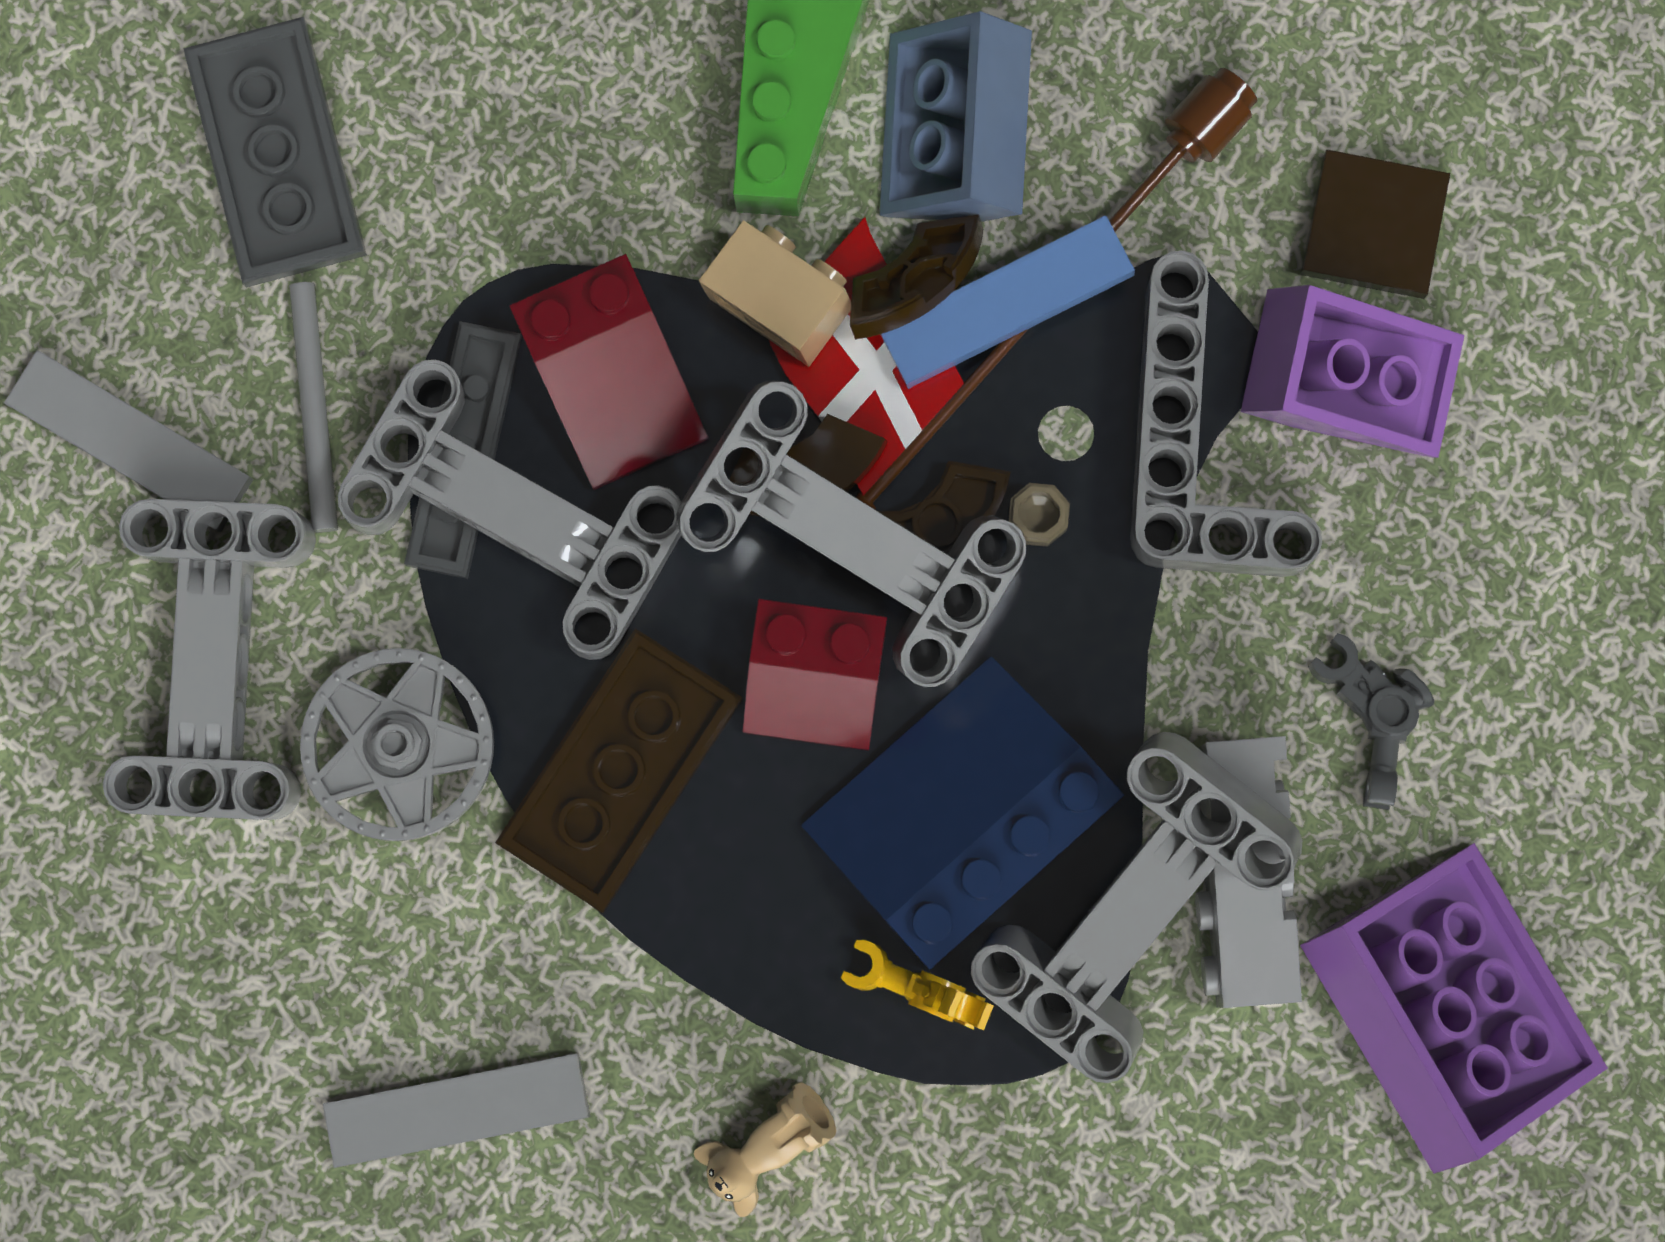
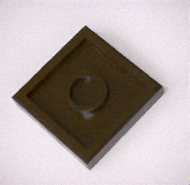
M1327 149L1323 155L1301 275L1425 299L1429 291L1451 173Z

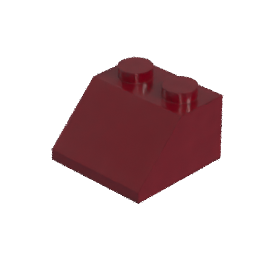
M759 599L749 660L743 733L869 751L887 629V617Z

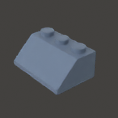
M979 11L890 34L880 216L943 220L979 214L980 220L983 222L1022 214L1032 30Z

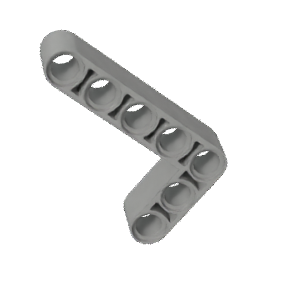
M1183 250L1171 251L1162 256L1154 265L1145 295L1130 532L1131 548L1137 559L1145 565L1155 568L1277 577L1295 576L1314 561L1320 553L1322 546L1321 530L1317 523L1307 514L1285 510L1195 504L1209 279L1206 266L1196 255ZM1169 273L1183 274L1190 280L1193 286V293L1186 298L1171 297L1162 288L1160 279ZM1168 334L1180 336L1186 341L1190 354L1183 360H1168L1157 349V339ZM1163 396L1176 398L1185 408V419L1175 424L1162 422L1153 411V401ZM1159 458H1167L1174 461L1181 470V483L1172 487L1158 485L1149 474L1148 466L1150 462ZM1161 520L1168 522L1177 532V546L1171 550L1164 551L1155 549L1145 538V526L1152 521ZM1217 525H1227L1235 529L1241 538L1240 552L1233 555H1224L1213 549L1209 540L1210 529ZM1288 529L1299 534L1304 541L1305 551L1303 557L1290 560L1278 554L1273 541L1275 532Z

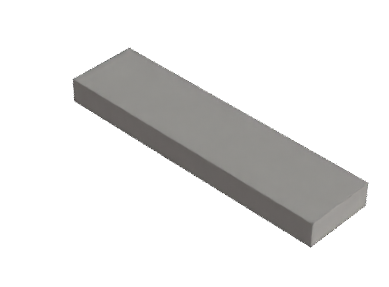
M36 350L4 401V404L166 500L239 503L254 480L247 474L39 350ZM216 518L208 526L221 533L228 522V518Z
M579 1053L323 1104L334 1168L591 1117Z

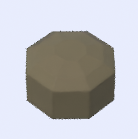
M1029 483L1011 498L1008 522L1015 524L1022 531L1026 545L1048 547L1067 531L1070 503L1054 485Z

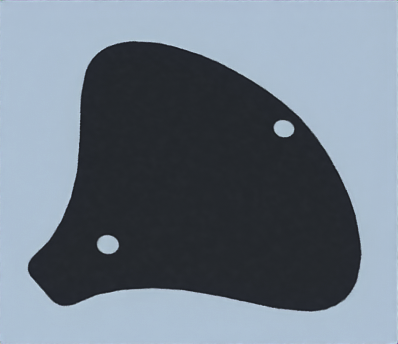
M1162 256L1150 259L1134 267L1135 276L1029 328L874 501L873 505L877 508L876 511H900L923 501L940 483L948 461L1011 471L1004 498L995 517L1008 521L1011 498L1029 483L1054 485L1070 503L1067 531L1048 547L1026 545V555L1022 565L955 673L945 683L936 687H923L913 683L897 669L893 660L892 647L898 633L912 613V609L759 516L748 515L735 538L727 547L718 551L704 552L695 549L681 536L617 648L610 655L597 660H588L575 654L570 649L563 633V619L566 610L579 587L484 533L478 532L468 579L418 569L425 607L442 659L456 667L471 681L488 709L494 735V753L490 772L514 813L635 628L743 698L604 913L599 910L597 911L631 942L684 981L752 1023L806 1049L877 1073L922 1084H1009L1043 1075L1069 1063L983 995L974 984L971 976V966L977 952L990 934L997 928L1006 925H1017L1031 931L1049 947L1057 951L1142 846L1143 803L1131 792L1127 781V772L1133 757L1144 742L1148 649L1164 568L1151 567L1137 559L1131 548L1130 532L1145 295L1153 267ZM547 264L518 269L487 283L463 300L440 330L426 360L436 359L450 366L460 321L521 333L510 305L597 266ZM633 268L706 431L707 440L593 490L522 335L495 461L612 527L616 526L632 497L638 491L648 486L668 488L682 501L748 393L756 385L765 381H782L793 385L786 377L770 345L769 339L710 300L699 280ZM1209 272L1197 476L1216 438L1242 408L1258 334L1256 328ZM1169 273L1160 279L1162 288L1171 297L1186 298L1193 293V286L1190 280L1183 274ZM1168 334L1158 338L1156 341L1160 354L1168 360H1183L1190 354L1186 341L1180 336ZM997 345L955 365L963 382L968 379ZM430 380L424 383L417 395L418 402L429 408L439 407L446 382ZM779 391L771 392L761 400L759 417L767 428H779L789 421L792 414V404L784 393ZM1159 397L1152 403L1155 415L1162 422L1175 424L1181 422L1186 417L1184 406L1174 397ZM808 404L805 424L791 447L811 436L821 424V421ZM1071 406L1078 408L1089 417L1093 424L1094 439L1092 445L1085 455L1076 460L1061 461L1054 459L1043 450L1039 442L1038 429L1041 420L1049 411L1057 407ZM408 434L409 461L416 455L419 448V440ZM744 447L734 449L727 455L724 462V472L728 479H730ZM1159 458L1150 462L1148 466L1149 474L1158 485L1172 487L1181 483V470L1174 461L1167 458ZM856 484L847 493L855 497L856 493H861ZM414 494L410 499L412 527L419 497ZM656 503L644 507L640 511L637 521L646 532L659 534L670 528L673 524L674 516L665 505ZM704 503L697 506L689 519L692 533L700 538H710L717 535L724 524V514L721 507L713 503ZM1161 520L1152 521L1147 524L1144 531L1148 543L1158 550H1170L1176 531L1174 527L1168 522ZM991 529L985 532L978 543V553L985 563H993L999 560L1007 549L1006 536L1000 529ZM619 558L609 565L606 578L616 588L629 589L641 580L643 571L636 561L629 558ZM957 584L951 587L944 598V609L950 617H960L966 614L973 604V592L968 584ZM759 599L887 617V629L869 751L743 733L749 660ZM596 612L587 613L576 622L574 634L584 644L597 645L608 637L611 624L602 614ZM923 639L912 647L910 664L914 670L926 671L938 662L940 647L937 641L934 639ZM992 656L1087 752L1125 796L934 967L928 970L801 825ZM450 681L470 731L478 733L477 723L468 701ZM856 940H867L879 945L886 952L888 959L897 966L914 973H921L922 970L966 988L965 991L986 998L985 1002L994 1005L985 1029L982 1030L977 1027L971 1029L954 1020L950 1022L909 1005V1001L904 996L885 988L877 987L873 990L861 991L847 985L841 979L843 971L862 977L871 971L873 965L869 954L854 948ZM1006 952L993 953L995 962L1001 969L1013 973L1020 971L1018 962L1013 956ZM1130 971L1110 994L1119 1002L1128 983ZM1056 993L1044 994L1046 1003L1051 1009L1060 1013L1072 1012L1069 1002L1063 996Z

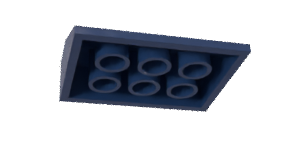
M991 656L807 819L801 827L924 966L930 970L1125 795L1087 752Z

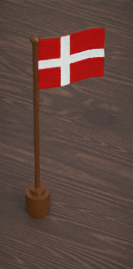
M1220 68L1213 76L1205 75L1165 119V124L1171 132L1166 137V140L1173 149L1109 220L1115 232L1182 157L1191 163H1194L1198 158L1206 162H1212L1251 119L1252 113L1250 109L1258 100L1253 90L1239 76L1226 68ZM866 217L859 222L824 261L846 279L847 282L843 287L846 289L851 301L853 278L878 271L887 265L870 233ZM851 310L809 367L769 340L786 377L803 394L806 403L821 422L827 414H830L883 437L888 441L874 466L857 484L861 493L857 492L855 498L876 510L877 508L873 505L874 501L1027 330L999 343L965 382H963L957 368L953 366L909 389L880 334L855 340L850 327Z

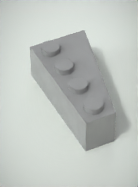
M1286 736L1206 742L1199 747L1202 752L1288 819L1291 818L1289 791L1284 789L1282 780H1275L1274 761L1287 760ZM1207 798L1200 801L1201 811L1208 819L1220 823L1231 820L1229 808L1220 800ZM1261 840L1252 844L1255 855L1265 863L1277 864L1285 860L1281 848L1271 841ZM1218 863L1205 878L1206 891L1196 892L1195 904L1199 931L1210 930L1212 956L1201 958L1203 989L1205 996H1216L1217 1008L1302 1002L1297 918L1294 910L1286 911L1285 902L1286 897H1293L1294 871L1289 880L1280 888L1265 891L1256 890L1248 886Z

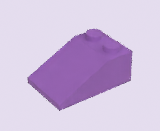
M1312 285L1267 289L1241 412L1293 428L1438 458L1465 335Z

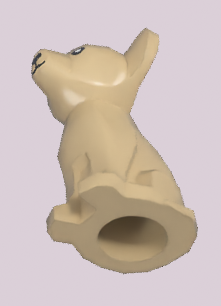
M803 1082L792 1086V1090L776 1104L778 1113L762 1122L751 1133L742 1149L730 1148L719 1141H711L700 1145L694 1151L695 1159L707 1166V1178L711 1190L723 1200L733 1202L734 1209L740 1217L748 1216L757 1206L759 1199L757 1179L759 1174L781 1168L792 1161L803 1150L810 1153L824 1146L835 1137L837 1130L828 1108L821 1097Z

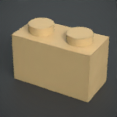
M743 220L699 279V283L710 300L809 367L851 310V300L846 289L843 287L847 281L837 270L822 260L816 259L810 265L793 254V251L796 249L795 244L775 228L765 225L763 230L759 231Z

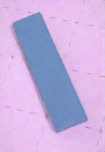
M1105 215L961 287L918 319L880 335L909 389L1135 276V269Z

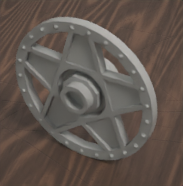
M403 648L382 649L361 655L347 662L328 677L318 689L307 709L302 725L300 739L301 762L303 772L313 795L324 810L337 822L358 834L385 841L414 840L437 833L458 820L476 801L488 779L494 753L493 727L488 709L480 693L471 681L456 667L437 656L419 650ZM412 664L386 698L350 681L355 675L379 665ZM445 677L455 685L468 701L477 723L478 733L439 720ZM327 707L349 741L319 771L316 737L322 714ZM475 768L473 776L459 798L439 815L432 818L434 776ZM378 790L397 827H386L366 822L344 809L338 801Z

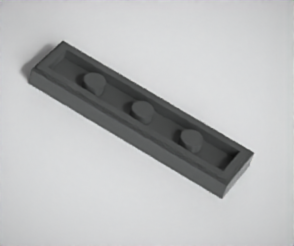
M460 321L450 367L455 370L464 390L465 404L449 435L495 460L522 335L521 333ZM445 383L441 405L449 399L451 394V386L448 383ZM419 497L404 565L468 579L479 531Z

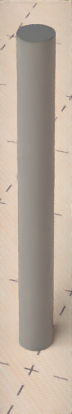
M297 282L289 285L311 521L315 533L337 531L338 525L315 284L312 282Z

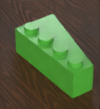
M748 0L733 190L736 211L738 213L799 216L870 0Z

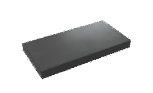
M300 17L183 48L244 286L247 288L367 256L305 18Z

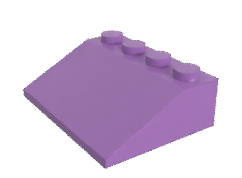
M1475 843L1463 848L1361 907L1300 945L1433 1174L1479 1160L1608 1069Z

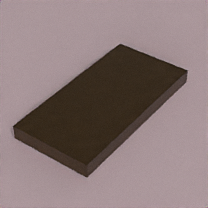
M635 628L495 843L604 913L743 698Z

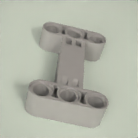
M435 359L424 360L415 364L405 375L340 486L338 506L344 518L360 533L381 535L389 531L398 522L413 494L578 586L579 590L566 610L563 619L565 639L570 649L579 657L597 660L610 655L619 645L681 537L676 523V513L681 503L679 497L668 488L648 486L638 491L632 497L615 527L608 525L449 435L465 404L464 390L455 370L445 362ZM430 380H442L451 386L449 399L439 407L429 408L421 405L417 400L419 389ZM398 434H410L419 440V448L416 455L411 460L403 463H396L386 458L385 449L392 437ZM367 488H377L386 493L384 509L373 518L359 517L354 513L353 509L356 496ZM659 503L671 510L674 521L668 530L659 534H652L640 527L637 518L644 507ZM619 558H629L636 561L643 571L641 580L629 589L616 588L606 578L609 565ZM596 612L602 614L611 624L608 637L597 645H587L579 641L574 634V628L579 618L587 613Z
M765 381L756 385L744 399L679 505L676 513V523L681 536L695 549L704 552L718 551L728 546L739 532L751 510L912 609V613L898 633L892 647L893 660L896 667L913 683L923 687H936L945 683L955 673L1022 565L1026 555V540L1022 531L1015 524L992 515L980 516L971 520L966 525L948 555L786 455L805 424L807 418L805 398L795 386L782 381ZM771 392H782L789 398L792 404L791 417L785 425L779 428H767L759 417L760 402ZM739 447L750 448L758 459L756 474L745 483L731 482L724 472V462L727 455ZM704 503L718 505L724 514L722 529L717 535L710 538L695 536L690 529L689 519L692 512L697 506ZM991 529H1000L1004 532L1007 539L1005 554L993 563H985L978 553L979 540L985 532ZM957 584H968L973 592L971 609L960 617L948 616L944 609L946 593ZM923 639L936 640L940 647L938 662L926 671L914 670L910 664L912 647Z
M166 499L138 500L128 506L121 516L119 531L123 543L133 553L149 560L162 563H178L166 757L127 756L113 762L105 772L103 780L104 795L111 806L118 811L129 814L252 820L282 819L291 814L299 803L301 787L297 776L284 765L264 761L243 760L254 566L289 568L307 561L313 553L316 543V536L312 525L308 519L298 512L278 504ZM164 515L168 524L167 536L160 544L147 547L142 534L144 525L152 517ZM216 518H228L232 528L230 540L220 549L210 550L205 539L208 524ZM280 521H292L296 532L293 544L283 552H272L268 543L270 530ZM143 768L152 779V789L144 801L136 803L127 792V782L135 770ZM206 770L214 777L217 789L213 799L208 804L200 806L191 797L190 785L198 773ZM271 773L280 783L281 793L275 805L268 809H263L256 803L253 789L259 777Z
M1161 732L1152 735L1143 743L1133 757L1127 772V781L1131 792L1163 820L1057 951L1049 947L1031 931L1017 925H1006L997 928L990 934L977 952L971 966V976L974 984L983 995L1082 1074L1096 1082L1110 1083L1118 1081L1126 1075L1143 1043V1029L1139 1019L1110 995L1111 992L1215 866L1220 863L1248 886L1256 890L1269 891L1280 888L1289 880L1302 853L1303 841L1298 828L1292 821L1194 744L1176 733ZM1159 756L1170 760L1176 767L1178 779L1162 781L1154 777L1149 771L1147 758ZM1207 798L1220 800L1229 808L1231 820L1220 823L1208 819L1201 811L1200 801ZM1261 840L1271 841L1281 848L1285 860L1277 864L1265 863L1255 855L1252 844ZM1006 952L1013 956L1018 962L1020 971L1013 973L1001 969L995 962L993 953ZM1056 993L1063 996L1069 1002L1072 1012L1060 1013L1051 1009L1046 1003L1044 994ZM1105 1034L1116 1038L1122 1045L1124 1052L1118 1054L1106 1052L1097 1044L1095 1036Z

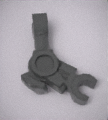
M1337 633L1330 643L1343 655V666L1332 669L1316 657L1308 667L1311 674L1318 681L1326 684H1338L1342 688L1336 696L1362 719L1367 731H1369L1368 739L1374 740L1371 766L1366 779L1363 807L1389 810L1390 806L1395 805L1398 782L1396 767L1399 744L1406 742L1407 736L1416 727L1419 710L1433 706L1434 698L1426 684L1409 669L1400 668L1395 669L1393 672L1394 680L1402 685V688L1393 685L1374 661L1370 660L1363 666L1358 660V650L1354 642L1347 636Z

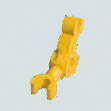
M856 940L854 948L869 954L873 965L871 971L862 977L843 971L841 979L847 985L861 991L873 990L877 987L885 988L904 996L909 1001V1005L950 1022L954 1020L971 1029H974V1027L982 1030L985 1029L994 1005L985 1002L986 998L965 991L966 988L922 970L921 973H914L897 966L888 959L886 952L879 945L867 940Z

